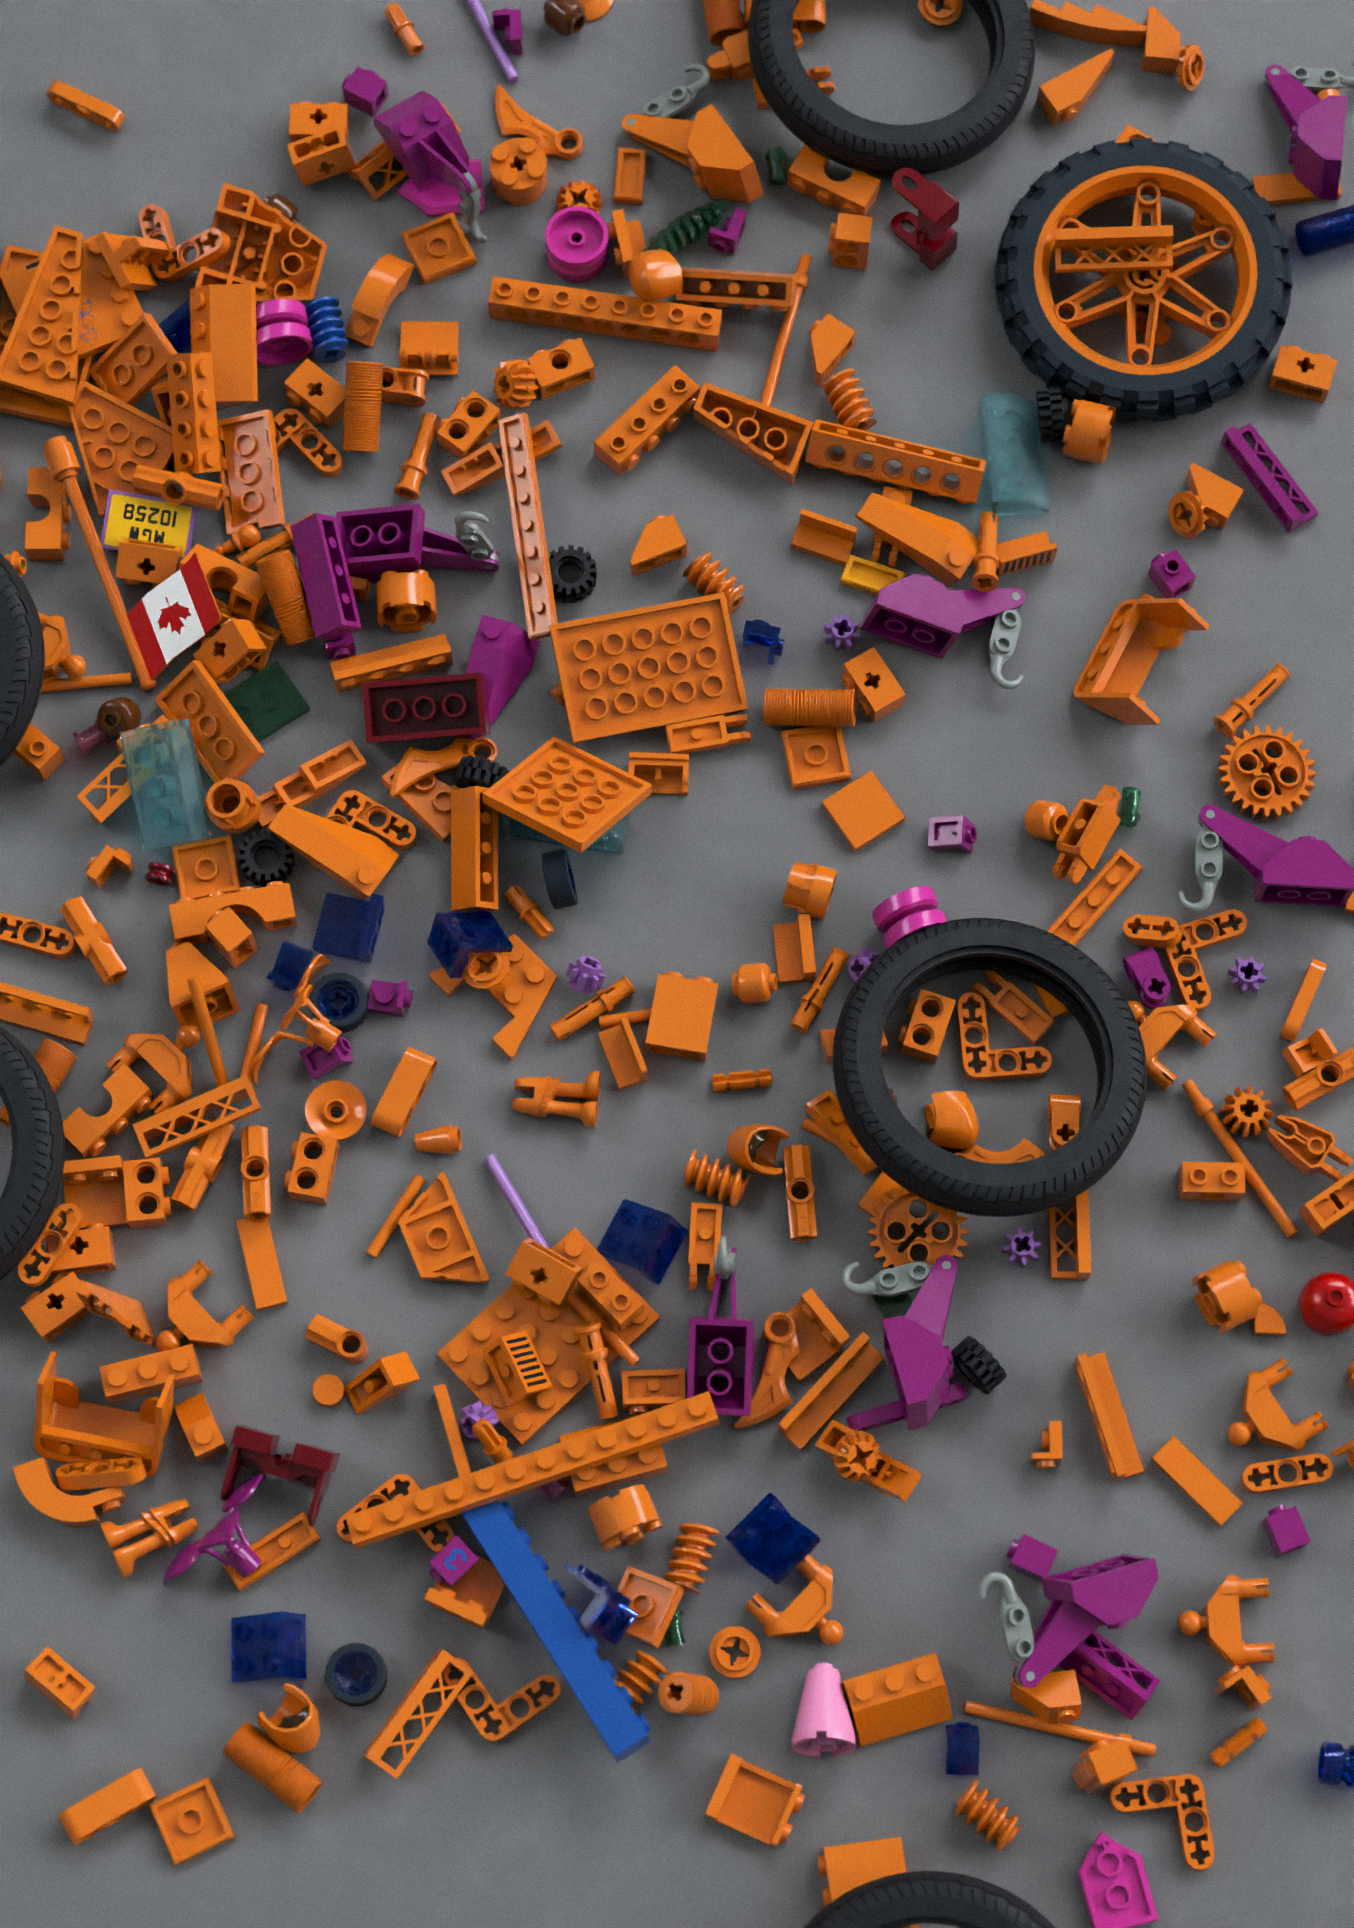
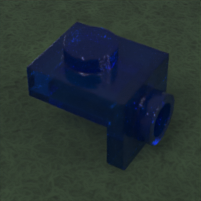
M746 620L743 642L770 648L768 664L774 665L775 657L782 656L785 639L780 638V627L771 626L763 620Z
M288 941L282 942L274 968L268 973L267 979L274 981L273 985L281 990L291 991V989H296L310 964L314 951Z
M956 1722L953 1725H946V1775H978L980 1751L978 1726L968 1722Z

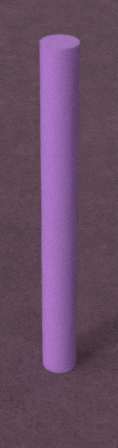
M466 0L508 82L515 83L518 81L519 76L479 0Z
M494 1154L487 1156L484 1159L485 1164L528 1237L549 1248Z

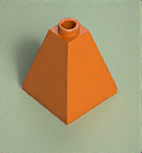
M179 941L169 947V950L166 951L169 1001L180 1027L190 1024L197 1027L198 1030L201 1029L187 983V978L192 975L199 976L212 1023L240 1011L227 977L189 941Z

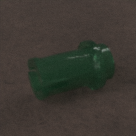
M771 147L765 154V161L768 162V183L773 186H780L787 182L785 160L788 157L782 147Z
M1125 787L1121 792V808L1117 816L1121 819L1119 822L1121 826L1135 827L1141 819L1138 813L1141 791L1135 787Z
M679 1605L666 1630L665 1647L686 1644L681 1615H684V1612L680 1611Z

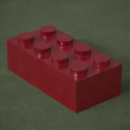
M484 673L362 683L366 742L368 744L490 734L486 674Z

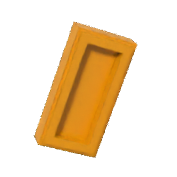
M850 554L840 584L876 596L881 588L904 579L906 573Z

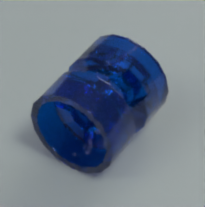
M1322 1742L1318 1760L1319 1784L1339 1786L1341 1782H1345L1347 1787L1354 1788V1745L1344 1749L1341 1743Z

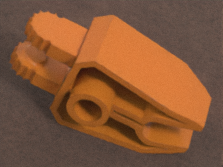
M1278 1115L1274 1123L1287 1132L1289 1136L1272 1128H1269L1266 1133L1268 1140L1275 1150L1305 1176L1314 1175L1317 1171L1330 1180L1338 1182L1342 1179L1343 1175L1340 1171L1324 1162L1326 1156L1345 1167H1349L1353 1162L1349 1155L1334 1146L1335 1138L1333 1133L1299 1118Z

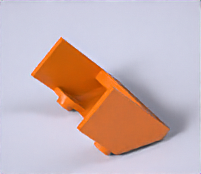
M1181 598L1127 599L1121 602L1115 608L1073 690L1074 695L1082 703L1125 724L1159 725L1161 719L1146 706V702L1141 697L1137 696L1160 650H1170L1178 647L1182 643L1187 630H1207L1210 625Z
M51 1351L37 1381L34 1448L37 1453L48 1459L68 1463L139 1457L143 1460L146 1477L153 1476L161 1462L172 1416L175 1376L168 1375L160 1397H148L142 1402L140 1413L80 1401V1390L73 1381L56 1377L57 1352Z

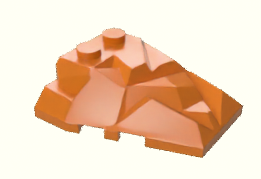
M223 183L211 228H218L225 232L230 238V246L223 256L203 267L200 266L195 288L209 284H255L256 303L275 299L312 301L328 244L300 224H295L283 216L282 212L274 207L273 209L263 202L254 192Z

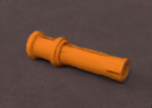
M423 413L410 456L402 464L401 470L403 473L400 482L394 488V492L402 498L408 500H417L419 498L420 491L418 489L422 478H425L427 474L426 460L441 420L435 414Z
M986 511L980 515L978 554L973 559L976 573L972 577V585L981 592L993 591L998 587L999 578L996 575V570H998L1000 565V559L996 555L999 517L996 513L993 516L992 511Z
M1280 663L1275 664L1242 698L1233 699L1230 702V707L1222 715H1217L1213 718V723L1217 730L1224 736L1232 738L1236 734V729L1244 721L1248 722L1253 718L1254 710L1286 679L1290 678V673L1286 667Z
M593 1321L574 1327V1333L579 1336L582 1348L580 1357L583 1362H587L599 1418L608 1419L619 1415V1411L617 1410L605 1357L608 1356V1349L603 1346L600 1333L602 1324L601 1321Z

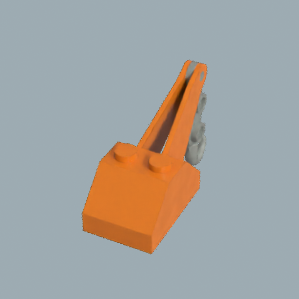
M700 64L686 66L684 68L685 72L698 71L701 74V78L693 84L674 87L648 102L642 108L640 115L628 114L622 119L621 125L628 138L640 142L689 167L695 174L692 178L700 191L705 189L711 199L751 203L764 195L753 159L713 104L698 111L694 121L671 118L686 109L697 94L708 86L710 73L705 66Z

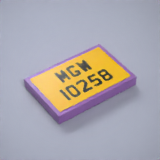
M109 489L100 541L102 548L118 552L119 542L124 537L182 546V561L191 550L198 506L186 503L171 505L163 498Z

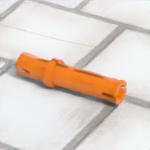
M313 512L309 513L307 516L303 517L299 521L313 515ZM289 523L283 526L284 529L237 555L236 558L239 564L252 569L257 565L255 564L257 560L292 546L291 525Z
M837 947L832 948L829 957L818 973L810 990L801 997V1005L789 1023L790 1027L797 1032L806 1034L817 1012H821L824 1008L823 1002L845 963L850 958L845 951Z
M623 976L610 987L596 991L594 997L553 1024H550L549 1028L557 1041L561 1042L568 1035L577 1031L605 1011H612L614 1009L613 1006L636 991L629 979Z

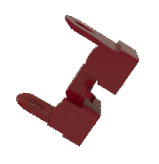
M901 168L892 177L893 189L919 212L918 217L911 212L897 214L891 221V230L899 239L920 255L919 260L933 271L957 248L958 232L951 226L959 217V201L936 182L930 183L914 169ZM905 178L910 179L917 185L916 189H909L902 183V180ZM906 221L915 228V231L912 233L907 232L900 224Z
M236 1425L231 1440L234 1448L223 1483L221 1500H226L233 1491L241 1464L250 1470H261L263 1473L291 1481H300L306 1486L315 1488L308 1513L309 1525L314 1526L320 1512L331 1472L336 1470L340 1453L300 1442L296 1443L293 1456L286 1453L282 1457V1455L276 1454L280 1439L279 1435L245 1425Z

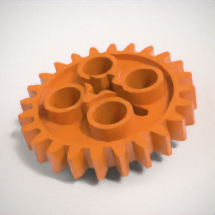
M1255 725L1252 735L1244 729L1241 733V739L1234 735L1231 740L1232 745L1226 744L1223 750L1226 755H1221L1219 763L1222 766H1219L1217 774L1223 775V777L1220 778L1218 784L1219 786H1227L1223 793L1224 797L1233 796L1230 803L1231 806L1238 803L1242 805L1240 809L1241 814L1250 809L1252 819L1259 812L1262 813L1264 821L1267 820L1270 813H1273L1274 818L1279 820L1281 811L1290 816L1293 811L1292 806L1299 810L1303 804L1301 800H1308L1310 796L1308 791H1311L1315 785L1310 780L1316 776V771L1309 769L1313 767L1315 760L1306 759L1310 749H1300L1303 742L1302 739L1296 742L1291 741L1293 732L1283 736L1282 727L1279 726L1276 733H1271L1270 725H1266L1264 732H1260L1258 726ZM1265 750H1274L1278 753L1279 757L1271 758L1266 754ZM1247 762L1252 766L1253 770L1246 771L1240 767L1239 763ZM1280 775H1289L1294 782L1285 783ZM1261 787L1267 791L1268 795L1260 796L1254 791V788ZM1274 789H1276V790H1277L1278 792H1280L1281 794H1280V795L1276 794V792H1275Z
M894 1187L891 1189L892 1199L884 1195L881 1197V1201L885 1205L884 1208L874 1206L873 1210L879 1214V1217L869 1218V1222L876 1225V1228L868 1230L867 1235L876 1237V1240L869 1243V1247L879 1248L874 1259L884 1257L885 1262L882 1269H886L890 1265L897 1267L915 1262L910 1257V1249L915 1246L925 1249L927 1258L923 1262L929 1265H934L937 1259L944 1255L959 1259L963 1257V1254L957 1248L966 1247L968 1244L960 1239V1236L969 1233L968 1229L960 1228V1224L964 1223L967 1217H958V1212L930 1203L903 1187L902 1193H899ZM918 1202L923 1204L926 1208V1215L922 1218L913 1217L909 1212V1206L912 1203ZM933 1212H937L938 1217L923 1232L925 1238L916 1237L902 1253L898 1252V1248L911 1236L913 1232L911 1226L920 1227ZM894 1224L900 1225L904 1229V1237L901 1240L891 1239L887 1233L889 1226ZM936 1224L944 1225L948 1229V1237L944 1240L934 1238L931 1231L932 1227Z

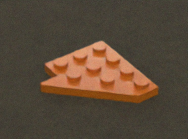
M81 379L77 386L76 407L67 406L98 515L104 519L109 489L151 496L133 491L132 477L135 468L139 464L166 471L174 457L172 427Z

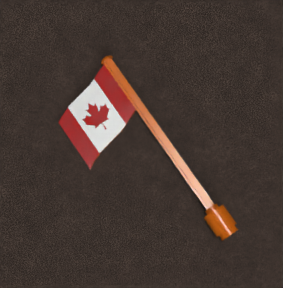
M65 436L51 438L44 442L45 450L43 454L52 478L64 483L141 686L139 688L143 691H149L156 686V681L154 680L175 658L205 638L222 619L198 554L194 552L192 557L179 571L149 591L127 613L76 480V473L81 470L72 444L70 441H67Z

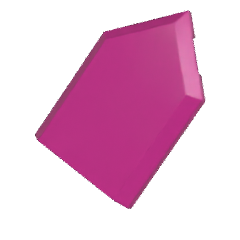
M481 159L469 160L468 166L476 173L481 183L479 190L482 198L479 199L482 211L479 213L485 212ZM409 179L397 191V194L405 200L412 202L428 217L444 216L452 212L455 215L462 214L458 207V203L461 202L458 195L459 189L442 181L419 192L413 181Z
M1100 1831L1078 1870V1876L1093 1928H1133L1159 1921L1141 1855L1126 1848Z

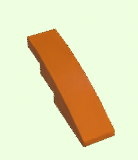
M1034 0L1029 11L1032 24L1076 39L1110 45L1141 46L1147 29L1146 26L1098 4H1095L1092 12H1089L1065 1L1060 10L1040 0Z
M548 419L530 429L535 462L563 447ZM501 441L495 445L489 442L441 470L455 497L506 477Z
M352 739L300 765L299 771L274 783L272 790L258 796L261 803V813L256 824L260 830L267 829L285 804L302 809L365 767L367 762Z

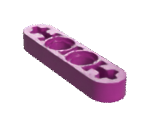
M963 1382L949 1385V1391L938 1409L968 1399ZM900 1400L853 1414L846 1419L849 1428L865 1432L904 1420L905 1417Z

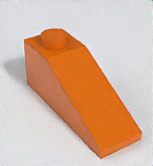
M1112 48L1039 86L1037 102L1054 126L1062 122L1068 123L1077 117L1111 68L1115 53Z

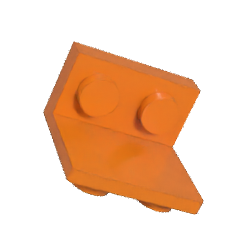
M121 1155L65 1161L62 1178L65 1203L73 1204L80 1210L83 1216V1224L80 1230L85 1229L86 1225L102 1223L104 1227L128 1224L126 1220L123 1159ZM73 1212L66 1215V1223L73 1224L75 1222L72 1216Z
M812 1288L803 1293L800 1302L786 1312L794 1319L796 1325L795 1333L800 1353L792 1359L788 1366L797 1380H803L849 1344L850 1335ZM779 1318L771 1324V1331L775 1336L783 1337L789 1332V1324L786 1320ZM763 1330L762 1336L770 1343V1339L766 1336L765 1330Z
M477 1556L479 1560L451 1587L446 1583L440 1586L436 1582L433 1588L429 1587L424 1600L426 1604L484 1631L505 1584L491 1562Z

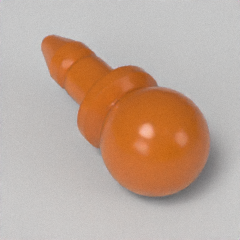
M244 525L238 533H232L233 539L216 546L212 551L222 556H225L226 553H231L236 548L242 552L245 547L252 548L260 543L261 532L255 525Z

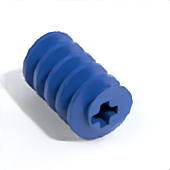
M336 297L317 298L308 302L305 306L308 320L307 327L310 330L314 349L313 356L319 362H334L346 356V352L343 350L348 347V340L344 339L346 331L342 328L344 325L343 319L339 318L342 312L338 308L340 303Z

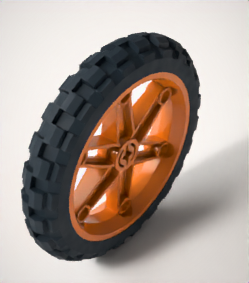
M1130 138V142L1115 143L1113 140L1093 145L1091 150L1083 153L1076 152L1059 161L1058 166L1051 171L1044 172L1030 186L1025 196L1019 199L1012 211L1001 237L995 269V294L998 311H1000L1003 321V328L1011 345L1015 346L1020 354V360L1033 375L1039 376L1046 383L1048 389L1060 388L1062 399L1066 397L1072 401L1075 399L1086 400L1116 407V419L1137 422V419H1153L1154 422L1176 419V416L1187 413L1196 414L1211 408L1214 403L1223 398H1229L1241 389L1253 375H1256L1268 360L1286 323L1293 286L1292 265L1289 260V247L1285 234L1277 224L1276 214L1267 200L1257 194L1253 189L1254 185L1239 171H1232L1224 165L1223 160L1206 151L1202 154L1189 149L1190 145L1170 140L1168 143L1152 142V138ZM1135 194L1131 226H1141L1142 215H1150V224L1155 226L1161 225L1160 196L1191 207L1203 215L1216 228L1210 232L1172 245L1173 259L1204 248L1206 252L1204 255L1170 273L1169 269L1097 272L1103 278L1058 304H1054L1049 282V267L1054 251L1055 229L1090 228L1080 223L1076 218L1101 202L1115 197ZM1147 194L1152 196L1154 200L1145 201L1141 196ZM1217 239H1221L1225 241L1227 245L1219 246L1214 241ZM1153 248L1151 253L1147 255L1154 261H1166V248ZM1123 249L1118 254L1124 262H1133L1139 256L1132 249ZM1069 251L1078 259L1080 258L1074 251ZM1093 252L1088 256L1095 263L1104 262L1103 259ZM1230 253L1234 260L1237 275L1236 301L1231 315L1184 282L1185 279ZM1115 285L1122 295L1084 311L1080 306ZM1169 288L1202 311L1203 315L1201 318L1164 299L1163 297ZM1135 305H1149L1144 344H1136ZM1125 310L1126 363L1112 360L1093 351L1083 344L1070 330ZM1061 312H1068L1073 317L1071 319H1063L1059 314ZM1158 312L1212 339L1204 347L1187 357L1169 363L1152 365ZM1219 321L1224 327L1215 328L1210 322ZM1136 357L1143 358L1146 364L1137 365L1132 359Z

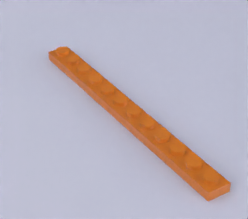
M707 1391L345 1516L352 1543L355 1549L718 1425L720 1422L710 1393Z

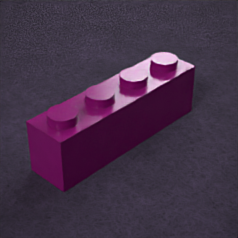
M315 513L291 525L293 545L298 558L299 572L304 584L305 597L309 606L315 637L335 641L361 629L336 517Z

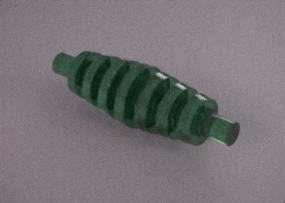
M726 198L717 204L709 201L704 204V207L698 206L694 208V211L689 210L684 215L675 217L674 221H670L666 225V229L662 228L657 232V236L653 235L649 239V246L640 252L661 249L673 254L678 249L682 250L688 245H693L697 242V238L701 239L706 232H709L710 228H714V224L718 225L722 221V214L732 208L731 203Z

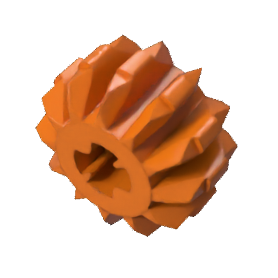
M513 359L501 362L499 368L494 369L496 378L492 379L495 384L492 392L497 394V402L502 403L504 408L509 409L530 406L531 401L536 399L535 390L539 388L536 385L538 376L533 374L534 366L528 365L526 360Z
M1251 1085L1247 1086L1245 1093L1241 1088L1236 1087L1233 1091L1234 1096L1227 1094L1224 1098L1226 1105H1222L1220 1108V1112L1227 1115L1223 1118L1222 1123L1224 1125L1232 1123L1233 1126L1230 1129V1133L1235 1134L1239 1129L1243 1139L1247 1138L1249 1131L1253 1136L1258 1137L1261 1133L1260 1129L1267 1130L1270 1123L1268 1119H1272L1274 1116V1112L1267 1109L1272 1104V1101L1270 1099L1262 1101L1261 1098L1264 1091L1259 1090L1255 1095ZM1244 1107L1250 1109L1249 1113L1253 1112L1250 1117L1244 1115L1245 1111L1241 1112Z

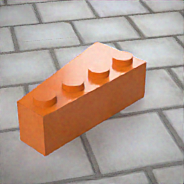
M704 382L693 408L694 419L793 485L808 448L814 422Z

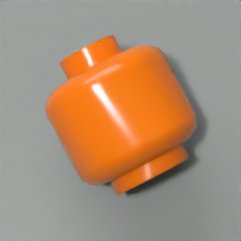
M1037 800L1032 803L1024 816L1025 828L1028 834L1036 839L1056 841L1069 819L1067 810L1063 805L1047 800Z
M765 963L742 964L737 972L732 974L733 995L738 996L739 1000L745 1004L766 1003L771 999L772 992L778 990L777 974L771 973L770 967Z

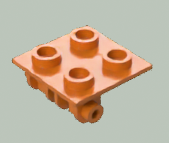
M401 321L400 368L420 369L429 375L458 376L459 322Z

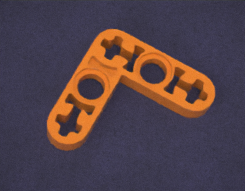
M147 204L139 213V224L144 238L158 240L160 237L165 236V244L169 251L151 264L155 275L166 282L172 283L199 269L200 266L203 267L223 256L229 249V236L214 227L208 228L177 245L168 214L164 209L155 204ZM196 248L197 254L195 259L188 262V252Z
M289 408L281 411L273 418L276 429L277 454L291 444L322 476L332 478L341 473L343 468L341 454L301 412ZM288 419L291 422L295 420L296 426L292 427L291 425H288L286 427L285 421ZM282 430H283L284 437H282L281 434H280V432H281ZM307 437H314L318 440V445L313 449H306L302 446V442ZM322 451L329 461L334 459L335 466H325L324 459L320 455Z
M356 790L344 792L326 817V819L352 828L359 826L400 850L412 848L417 840L416 828L410 821ZM354 800H357L359 808H352L347 816L348 820L351 821L348 822L343 817L348 809L346 802L352 803ZM381 813L386 817V822L380 827H374L369 823V819L373 814ZM392 821H395L393 823L394 829L399 832H404L407 829L410 838L398 840V834L390 829ZM308 861V863H309L312 867H314V868H316V869H319V868L316 867L314 864H312L310 861Z
M1230 909L1179 925L1183 942L1180 945L1182 956L1177 959L1173 958L1178 955L1176 946L1162 948L1183 1005H1191L1197 1010V1013L1207 1008L1212 996L1196 951L1241 937L1247 927V918L1239 910ZM1229 918H1232L1233 922L1240 923L1235 931L1232 927L1223 928L1221 931L1222 936H1219L1218 928L1225 926ZM1200 926H1206L1211 929L1213 936L1209 940H1201L1196 935V929ZM1168 929L1164 936H1167V933L1172 932V930ZM1190 963L1194 967V975L1190 977L1182 976L1178 971L1179 964ZM1196 980L1199 982H1196L1194 986L1197 995L1203 994L1204 996L1201 1004H1198L1196 1000L1189 999L1193 994L1192 987L1189 984Z
M974 992L965 993L960 997L956 1011L962 1070L968 1079L972 1081L1033 1078L1041 1077L1048 1073L1052 1064V1057L1049 1051L1043 1047L990 1050L984 999ZM967 1001H972L973 1006L979 1007L975 1009L974 1021L969 1022V1010L963 1009ZM968 1030H978L982 1034V1041L978 1044L969 1043L965 1038V1033ZM979 1051V1064L985 1065V1067L981 1068L980 1073H975V1069L972 1067L969 1068L973 1063V1052ZM1022 1055L1025 1056L1024 1062L1033 1061L1034 1055H1039L1040 1060H1045L1040 1069L1036 1068L1034 1063L1025 1064V1070H1020L1022 1062L1020 1056ZM1005 1056L1011 1057L1015 1061L1016 1067L1012 1071H1004L999 1067V1060Z
M397 1474L341 1516L336 1525L340 1539L346 1543L353 1544L350 1533L343 1534L346 1530L344 1525L346 1523L345 1516L367 1509L368 1505L374 1500H380L383 1503L388 1502V1499L382 1493L387 1490L389 1496L397 1490L395 1486L397 1482L400 1481L403 1485L408 1482L410 1484L407 1488L409 1494L421 1489L409 1475ZM400 1493L397 1496H395L393 1500L403 1497V1495ZM442 1519L439 1521L440 1523L434 1526L440 1534L445 1532L449 1534L446 1537L448 1544L455 1538V1535L447 1522ZM433 1523L416 1528L415 1531L434 1553L438 1554L445 1547L440 1543L432 1544L435 1541V1537L430 1529L426 1534L422 1532L423 1529L430 1527Z
M456 1658L473 1671L471 1666L464 1659ZM448 1663L443 1670V1678L448 1686L455 1685L458 1682V1679L450 1680L448 1677L452 1674L450 1668L453 1665L451 1663ZM474 1672L467 1683L474 1679L476 1684L466 1687L461 1694L458 1693L456 1699L480 1735L489 1742H498L554 1704L560 1697L561 1685L555 1676L543 1674L496 1705ZM545 1681L548 1685L553 1683L555 1685L552 1689L553 1696L548 1698L546 1694L542 1695L537 1699L541 1705L535 1708L532 1699L525 1693L532 1690L534 1696L540 1692L541 1682ZM472 1691H479L484 1695V1704L478 1709H471L466 1704V1697ZM517 1699H523L529 1704V1712L524 1717H516L511 1713V1705ZM489 1706H492L494 1711L488 1712L494 1722L498 1720L502 1722L499 1726L500 1733L498 1735H495L493 1732L487 1734L484 1731L488 1725L483 1716L479 1721L475 1719V1716L484 1713Z
M1182 1774L1122 1782L1111 1789L1109 1802L1111 1807L1119 1813L1175 1807L1183 1858L1187 1866L1193 1870L1201 1871L1213 1863L1215 1853L1204 1786L1197 1776ZM1185 1780H1189L1191 1786H1196L1197 1791L1191 1795L1192 1804L1199 1801L1200 1808L1190 1807L1182 1810L1181 1804H1188L1187 1794L1180 1792V1787L1185 1785ZM1153 1784L1162 1786L1165 1791V1798L1160 1803H1154L1148 1798L1147 1790ZM1136 1786H1142L1141 1798L1144 1803L1143 1806H1139V1799L1130 1800L1127 1804L1128 1807H1123L1121 1801H1116V1796L1121 1794V1789H1125L1126 1794L1138 1793ZM1189 1813H1196L1202 1819V1827L1197 1832H1192L1185 1826V1817ZM1204 1834L1206 1841L1200 1840L1199 1846L1201 1851L1207 1852V1857L1202 1859V1865H1199L1197 1859H1191L1190 1856L1196 1850L1195 1841L1188 1843L1187 1837L1195 1838Z

